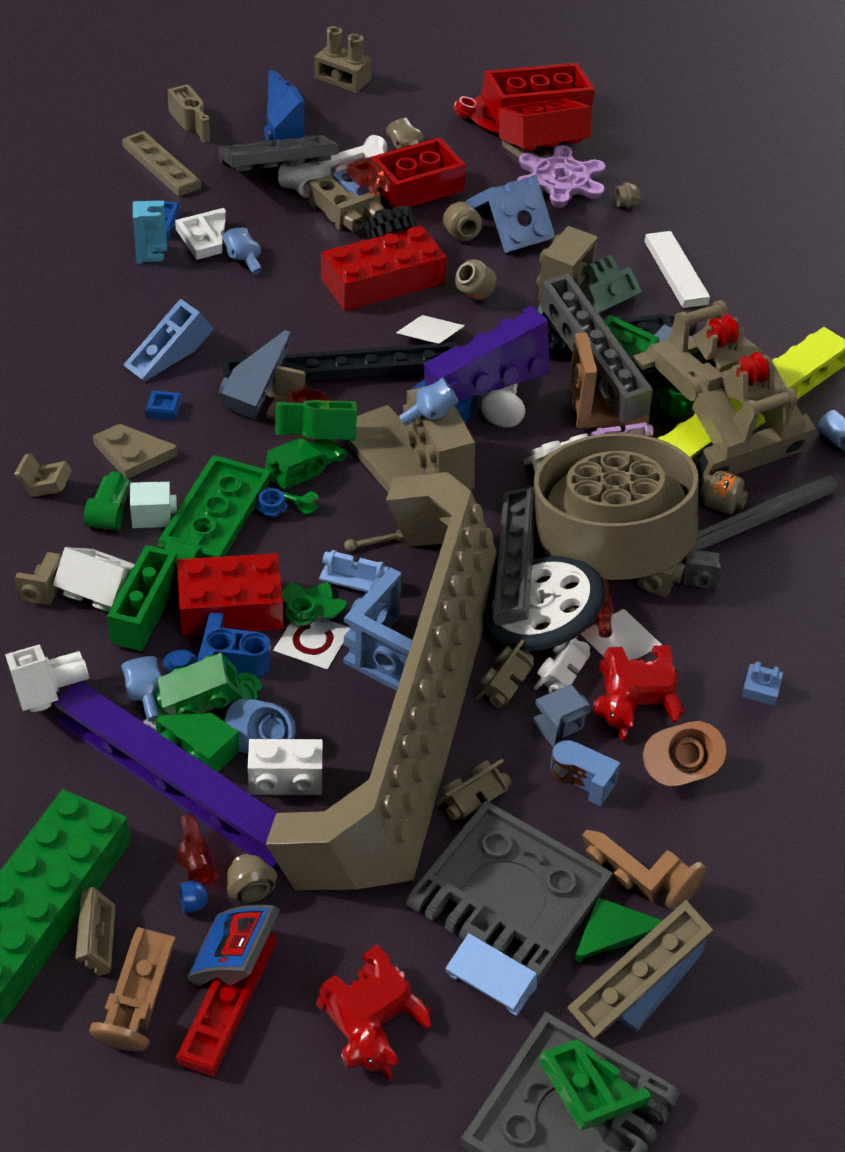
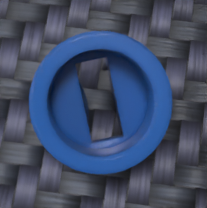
M194 881L179 883L183 914L203 909L208 901L206 887Z

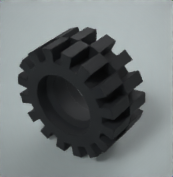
M401 206L400 208L394 207L392 210L387 209L384 213H377L376 216L370 217L365 222L364 227L368 238L372 239L388 233L417 227L410 207Z

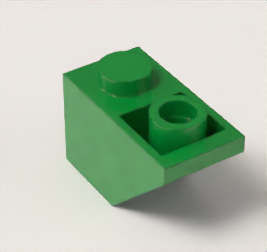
M213 713L160 715L155 720L156 732L216 772H219L239 754V732Z

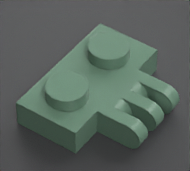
M611 255L586 266L593 284L584 288L583 291L597 313L642 292L631 267L619 271Z

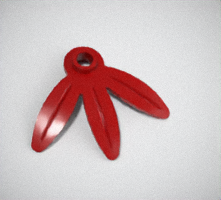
M482 93L474 99L461 96L454 103L453 108L459 117L463 119L471 118L479 126L499 133V125L494 122L495 119L482 100Z

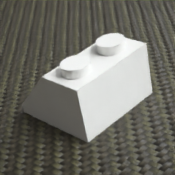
M65 547L53 586L64 589L63 595L81 601L85 597L94 600L92 606L110 611L135 564L95 549Z

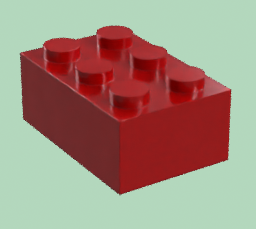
M568 98L499 107V138L509 142V145L520 146L521 150L524 151L536 150L537 146L540 145L557 147L559 142L565 141L566 143L576 144L580 143L581 139L591 137V106Z
M440 137L371 156L370 184L381 194L382 198L392 209L394 207L400 208L401 206L412 207L464 191L466 164Z
M278 553L177 559L182 636L204 635L210 612L222 613L224 615V628L253 632L283 630V600Z

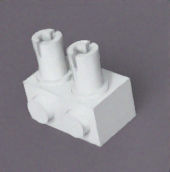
M39 644L5 654L23 711L28 709L31 712L45 710L51 706V702L58 700L56 694L59 692L58 688L90 679L80 651L49 660L48 657L44 656Z

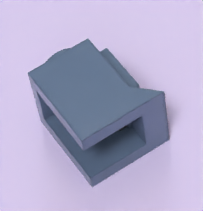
M570 684L536 699L535 704L542 714L533 717V723L554 748L558 738H564L583 729L585 717L591 712L590 704L586 697L580 695Z

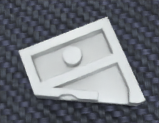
M224 208L175 220L177 232L196 260L222 253V236L225 232L226 210Z

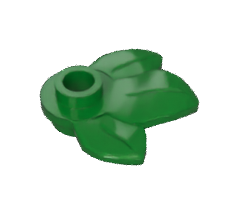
M291 582L282 592V600L286 605V619L294 625L305 626L315 622L317 619L335 618L343 613L347 607L346 600L332 599V590L329 582L306 590L300 585Z

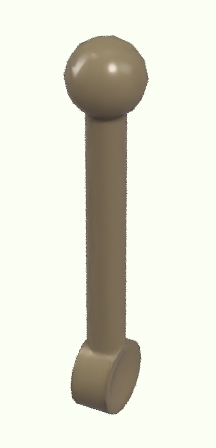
M398 529L394 534L359 541L349 539L345 542L344 547L348 552H352L357 547L391 540L404 542L405 539L400 529Z

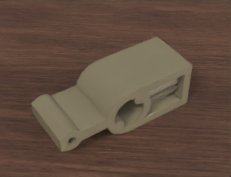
M189 84L167 89L170 114L183 129L196 132L200 136L201 142H209V116L204 115L202 99Z

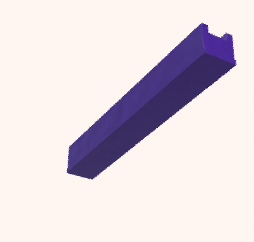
M82 681L75 683L57 701H54V705L63 711V715L57 719V723L246 854L249 853L262 857L273 869L279 865L266 846V841L277 813L276 811Z

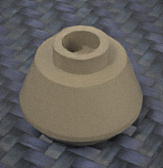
M249 853L242 854L232 861V865L228 869V895L239 903L246 904L258 901L270 894L275 888L278 878L277 872L262 857Z

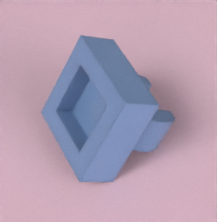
M761 662L750 664L741 697L775 706L783 672H780L779 667L776 666L774 669L761 667Z

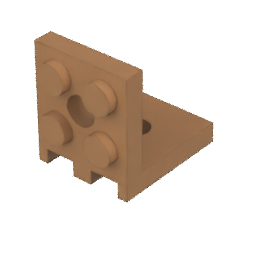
M575 333L568 392L573 394L571 404L573 412H577V428L616 427L639 424L641 422L648 424L649 415L622 424L596 387L597 369L588 334Z

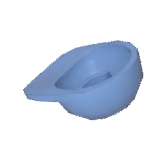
M240 699L230 706L224 720L225 723L239 732V751L247 754L249 752V739H294L296 735L295 721L289 711L269 702Z

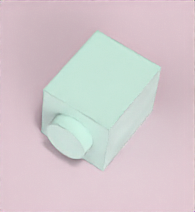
M169 482L130 484L132 528L168 526L171 521V514L177 512V495H170Z

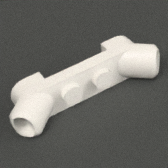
M371 135L366 139L363 146L339 152L338 155H331V160L328 161L312 160L302 164H289V162L284 161L279 168L278 182L281 187L294 189L302 197L309 198V182L327 175L332 177L333 173L349 167H353L360 175L363 174L369 180L371 156L387 152V143L382 137Z

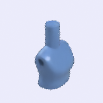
M242 227L226 231L222 236V240L227 247L228 256L235 260H244L253 275L260 274L262 268L256 258L261 254V247L252 239L248 229Z
M442 377L436 383L419 389L416 393V404L399 415L405 426L422 415L430 420L439 419L446 416L450 408L459 403V400L451 386Z
M147 656L126 661L121 665L125 677L127 698L130 701H142L147 721L154 722L160 716L156 698L157 693L160 692L158 678L162 676L158 668L157 658Z

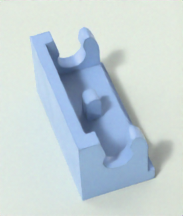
M469 933L445 968L446 973L455 980L459 978L507 1007L509 1012L515 1016L520 1013L531 994L537 988L536 972Z

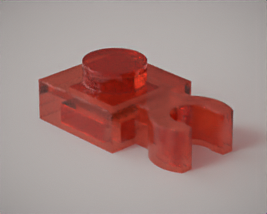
M370 157L347 165V175L360 187L369 186V192L372 195H378V187L384 188L387 192L390 191L389 178L384 176V170Z

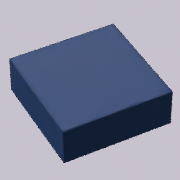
M152 390L145 409L146 418L176 421L182 403L181 393Z

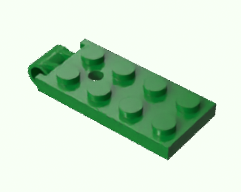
M213 455L160 536L157 547L177 552L178 559L226 556L255 508L256 502L259 501V494L270 483L271 471Z

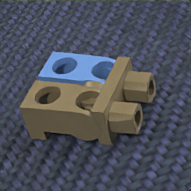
M353 167L332 174V177L327 175L309 182V205L314 209H322L331 222H335V227L339 231L345 228L350 229L352 232L359 231L364 226V221L369 220L372 216H376L377 213L385 212V209L380 204L381 194L374 190ZM348 177V182L344 181L343 178ZM322 185H326V190H323L320 187Z

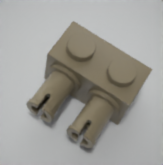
M336 26L328 27L326 29L327 46L315 56V78L357 93L372 78V58L363 55L364 37L362 35L358 37V34H350L348 36V49L342 48V29H337Z

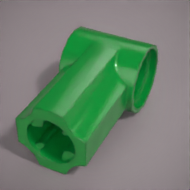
M111 471L109 475L104 476L95 498L88 499L84 510V525L86 527L119 531L123 520V506L130 491V480L125 478L122 473Z

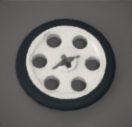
M564 556L534 559L532 561L529 619L496 626L492 618L495 595L494 584L487 600L483 624L493 639L501 645H509L512 649L522 639L525 641L520 647L522 651L545 650L562 645L584 632L597 618L603 606L605 595L603 580L598 572L584 561ZM543 576H550L549 580H547L546 582H536L539 578ZM571 582H578V585L572 589H563ZM569 606H579L573 612H563ZM541 623H550L545 629L535 630L536 626Z

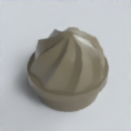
M628 182L623 183L621 186H616L615 198L617 206L630 209L638 204L641 198L639 188Z

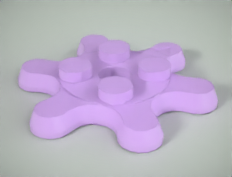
M564 145L555 147L553 150L554 155L548 158H540L531 153L520 155L519 163L521 168L531 172V174L520 176L517 180L520 181L537 175L541 191L550 194V200L554 207L562 208L566 206L572 195L578 194L590 199H599L604 192V186L591 179L600 176L605 170V163L600 160L593 159L585 162L575 160L572 157V149Z

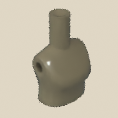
M407 118L395 120L386 127V133L391 138L396 149L423 141L422 132L412 126Z

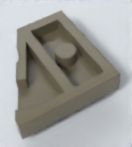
M117 424L93 435L94 445L127 479L177 456L175 444L122 424Z

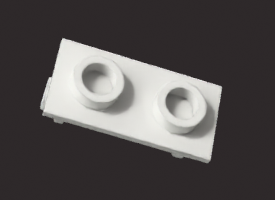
M577 637L562 645L553 647L552 651L556 655L553 659L549 657L539 668L537 674L541 677L534 689L537 690L544 684L549 688V692L552 693L572 684L577 676L576 674L590 657V646L586 642L578 641Z

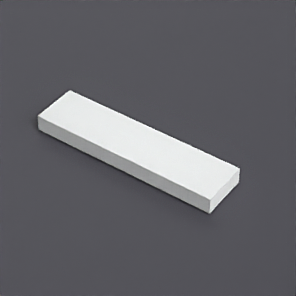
M672 232L646 234L644 242L682 308L708 305L710 296Z

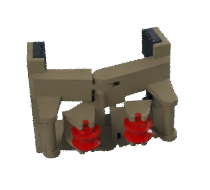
M723 300L715 301L712 306L690 313L683 311L677 313L668 340L650 345L645 352L633 355L632 360L653 389L652 391L663 387L662 384L671 382L688 400L695 401L692 408L713 443V446L704 449V454L701 455L700 462L696 466L698 480L701 485H703L708 474L713 475L719 470L735 475L802 452L816 429L807 414L802 415L798 409L795 390L792 387H786L771 358L766 354L762 355V350L743 335V326H740L736 317L733 318L728 314L726 303ZM707 320L706 326L689 338L690 325ZM727 397L738 399L743 404L737 413H735ZM759 413H761L770 428L752 434Z

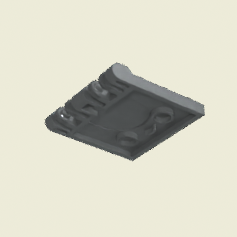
M320 134L311 135L310 137L303 136L299 139L286 138L282 141L277 139L261 141V143L252 142L248 145L218 146L221 163H228L231 167L236 168V171L251 170L252 165L255 164L263 165L264 168L279 166L280 161H287L289 164L305 163V158H315V161L331 160V155H338V145L336 142Z
M485 800L415 886L407 899L406 905L418 913H422L427 907L425 917L434 921L444 910L448 900L452 901L457 906L448 916L445 929L454 933L464 922L468 912L472 913L464 923L459 937L464 940L469 933L490 945L499 929L502 933L496 939L492 946L493 948L505 954L514 938L523 945L512 959L522 965H526L533 951L536 952L526 967L536 972L537 984H539L549 971L552 962L594 906L597 898L602 895L610 884L613 873Z
M545 1012L461 1137L460 1146L469 1152H648V1145L654 1142L657 1132L652 1125L644 1122V1120L631 1112L582 1131L578 1128L539 1063V1058L543 1051L576 1039L593 1050L599 1059L608 1061L620 1070L618 1077L637 1091L644 1087L650 1092L652 1097L648 1104L637 1109L647 1119L664 1124L669 1116V1111L674 1108L678 1101L680 1092L667 1081Z

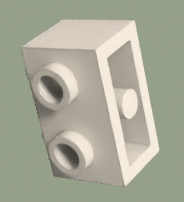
M249 739V794L322 795V739Z

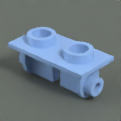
M336 550L326 551L322 560V564H325L319 580L368 592L373 581L377 577L381 578L389 567L384 566V562L381 561L375 562L360 558L358 562H354V556L339 553Z

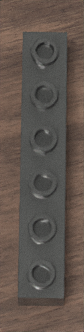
M569 273L542 281L541 308L570 350L573 352L575 333L588 334L597 369L596 387L622 424L649 415L653 389Z

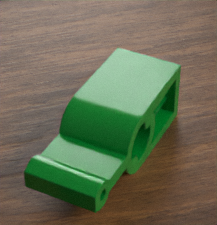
M311 400L304 403L276 402V435L292 434L313 439L356 440V401Z
M300 438L268 450L265 470L271 471V479L283 489H287L315 478L323 472L327 464L343 461L347 456V451L332 439H318L309 442L304 438Z

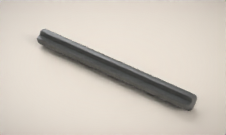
M827 475L698 530L697 540L692 549H704L834 493L838 485L837 481L832 476Z

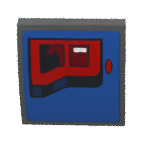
M248 905L232 908L217 914L185 979L199 987L218 977L230 986L250 976L281 910L272 905Z

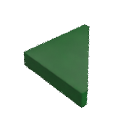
M597 898L574 961L582 963L583 959L604 951L609 953L635 943L636 939L645 937L663 920Z

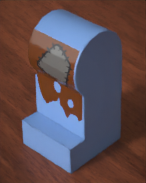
M570 740L557 743L552 751L550 766L553 778L559 782L573 783L588 791V801L601 807L617 783L620 762Z

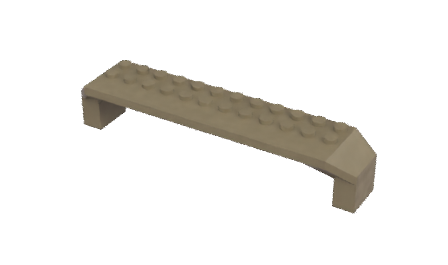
M448 472L393 478L386 501L407 546L442 544L370 779L326 811L276 813L266 846L294 890H350L414 880L483 632V618L492 586L496 583L498 552L493 543V534L491 529L486 527L480 504L476 503L471 490Z

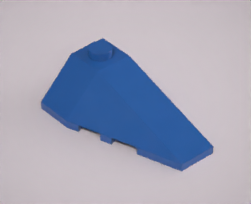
M270 70L268 78L267 126H264L266 141L277 139L282 141L286 138L299 139L304 136V100L295 86H290L289 81H283L281 75L274 70Z

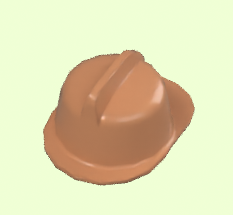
M701 721L687 722L663 729L649 738L643 751L644 766L648 774L660 784L666 786L683 785L716 773L724 763L727 753L726 744L720 731L711 724Z

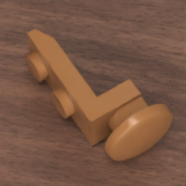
M586 830L582 834L586 846L585 853L593 862L600 866L605 863L615 871L613 876L621 885L629 890L634 887L653 903L667 890L669 894L665 906L671 910H675L685 900L690 901L706 877L707 868L701 861L688 867L676 855L667 850L653 867L648 870L604 833Z
M137 927L115 993L109 994L105 1006V1022L90 1024L89 1033L93 1038L103 1044L121 1050L139 1052L147 1049L150 1040L138 1033L139 1029L145 1031L148 1029L176 937Z

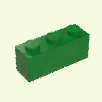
M145 545L107 615L110 644L143 651L178 583L177 552Z

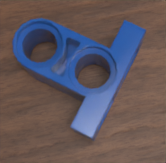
M210 612L197 662L206 656L222 653L237 668L238 674L248 672L254 674L257 678L265 676L271 668L269 638L259 632L224 628V615L222 613Z

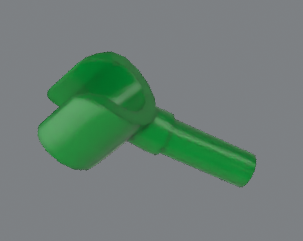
M281 491L284 494L285 501L296 505L302 515H308L320 508L319 505L314 503L318 499V495L313 491L301 497Z

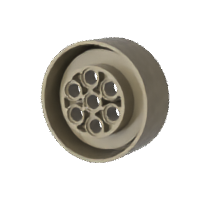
M628 433L589 436L557 448L545 457L536 470L534 491L537 540L547 557L564 556L584 561L593 567L602 579H634L649 576L672 567L681 561L696 543L698 536V471L692 459L685 452L666 441L645 435Z

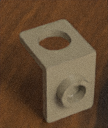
M283 366L276 367V396L266 412L267 418L275 420L276 402H305L304 371Z

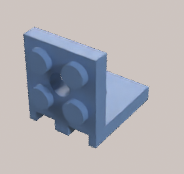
M537 175L520 181L509 182L499 187H491L464 201L475 210L490 205L505 253L555 238ZM519 212L526 215V226L519 224L517 220Z
M390 567L381 578L377 577L373 581L370 590L363 598L355 600L350 612L344 617V622L350 625V630L344 635V646L349 648V653L343 658V663L397 691L413 640L390 629L399 619L402 577L401 572Z

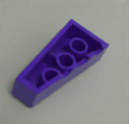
M532 306L523 309V314L512 320L507 318L498 323V328L487 334L481 332L472 337L473 340L460 348L457 345L424 363L425 386L432 385L444 377L460 401L550 374L548 320Z

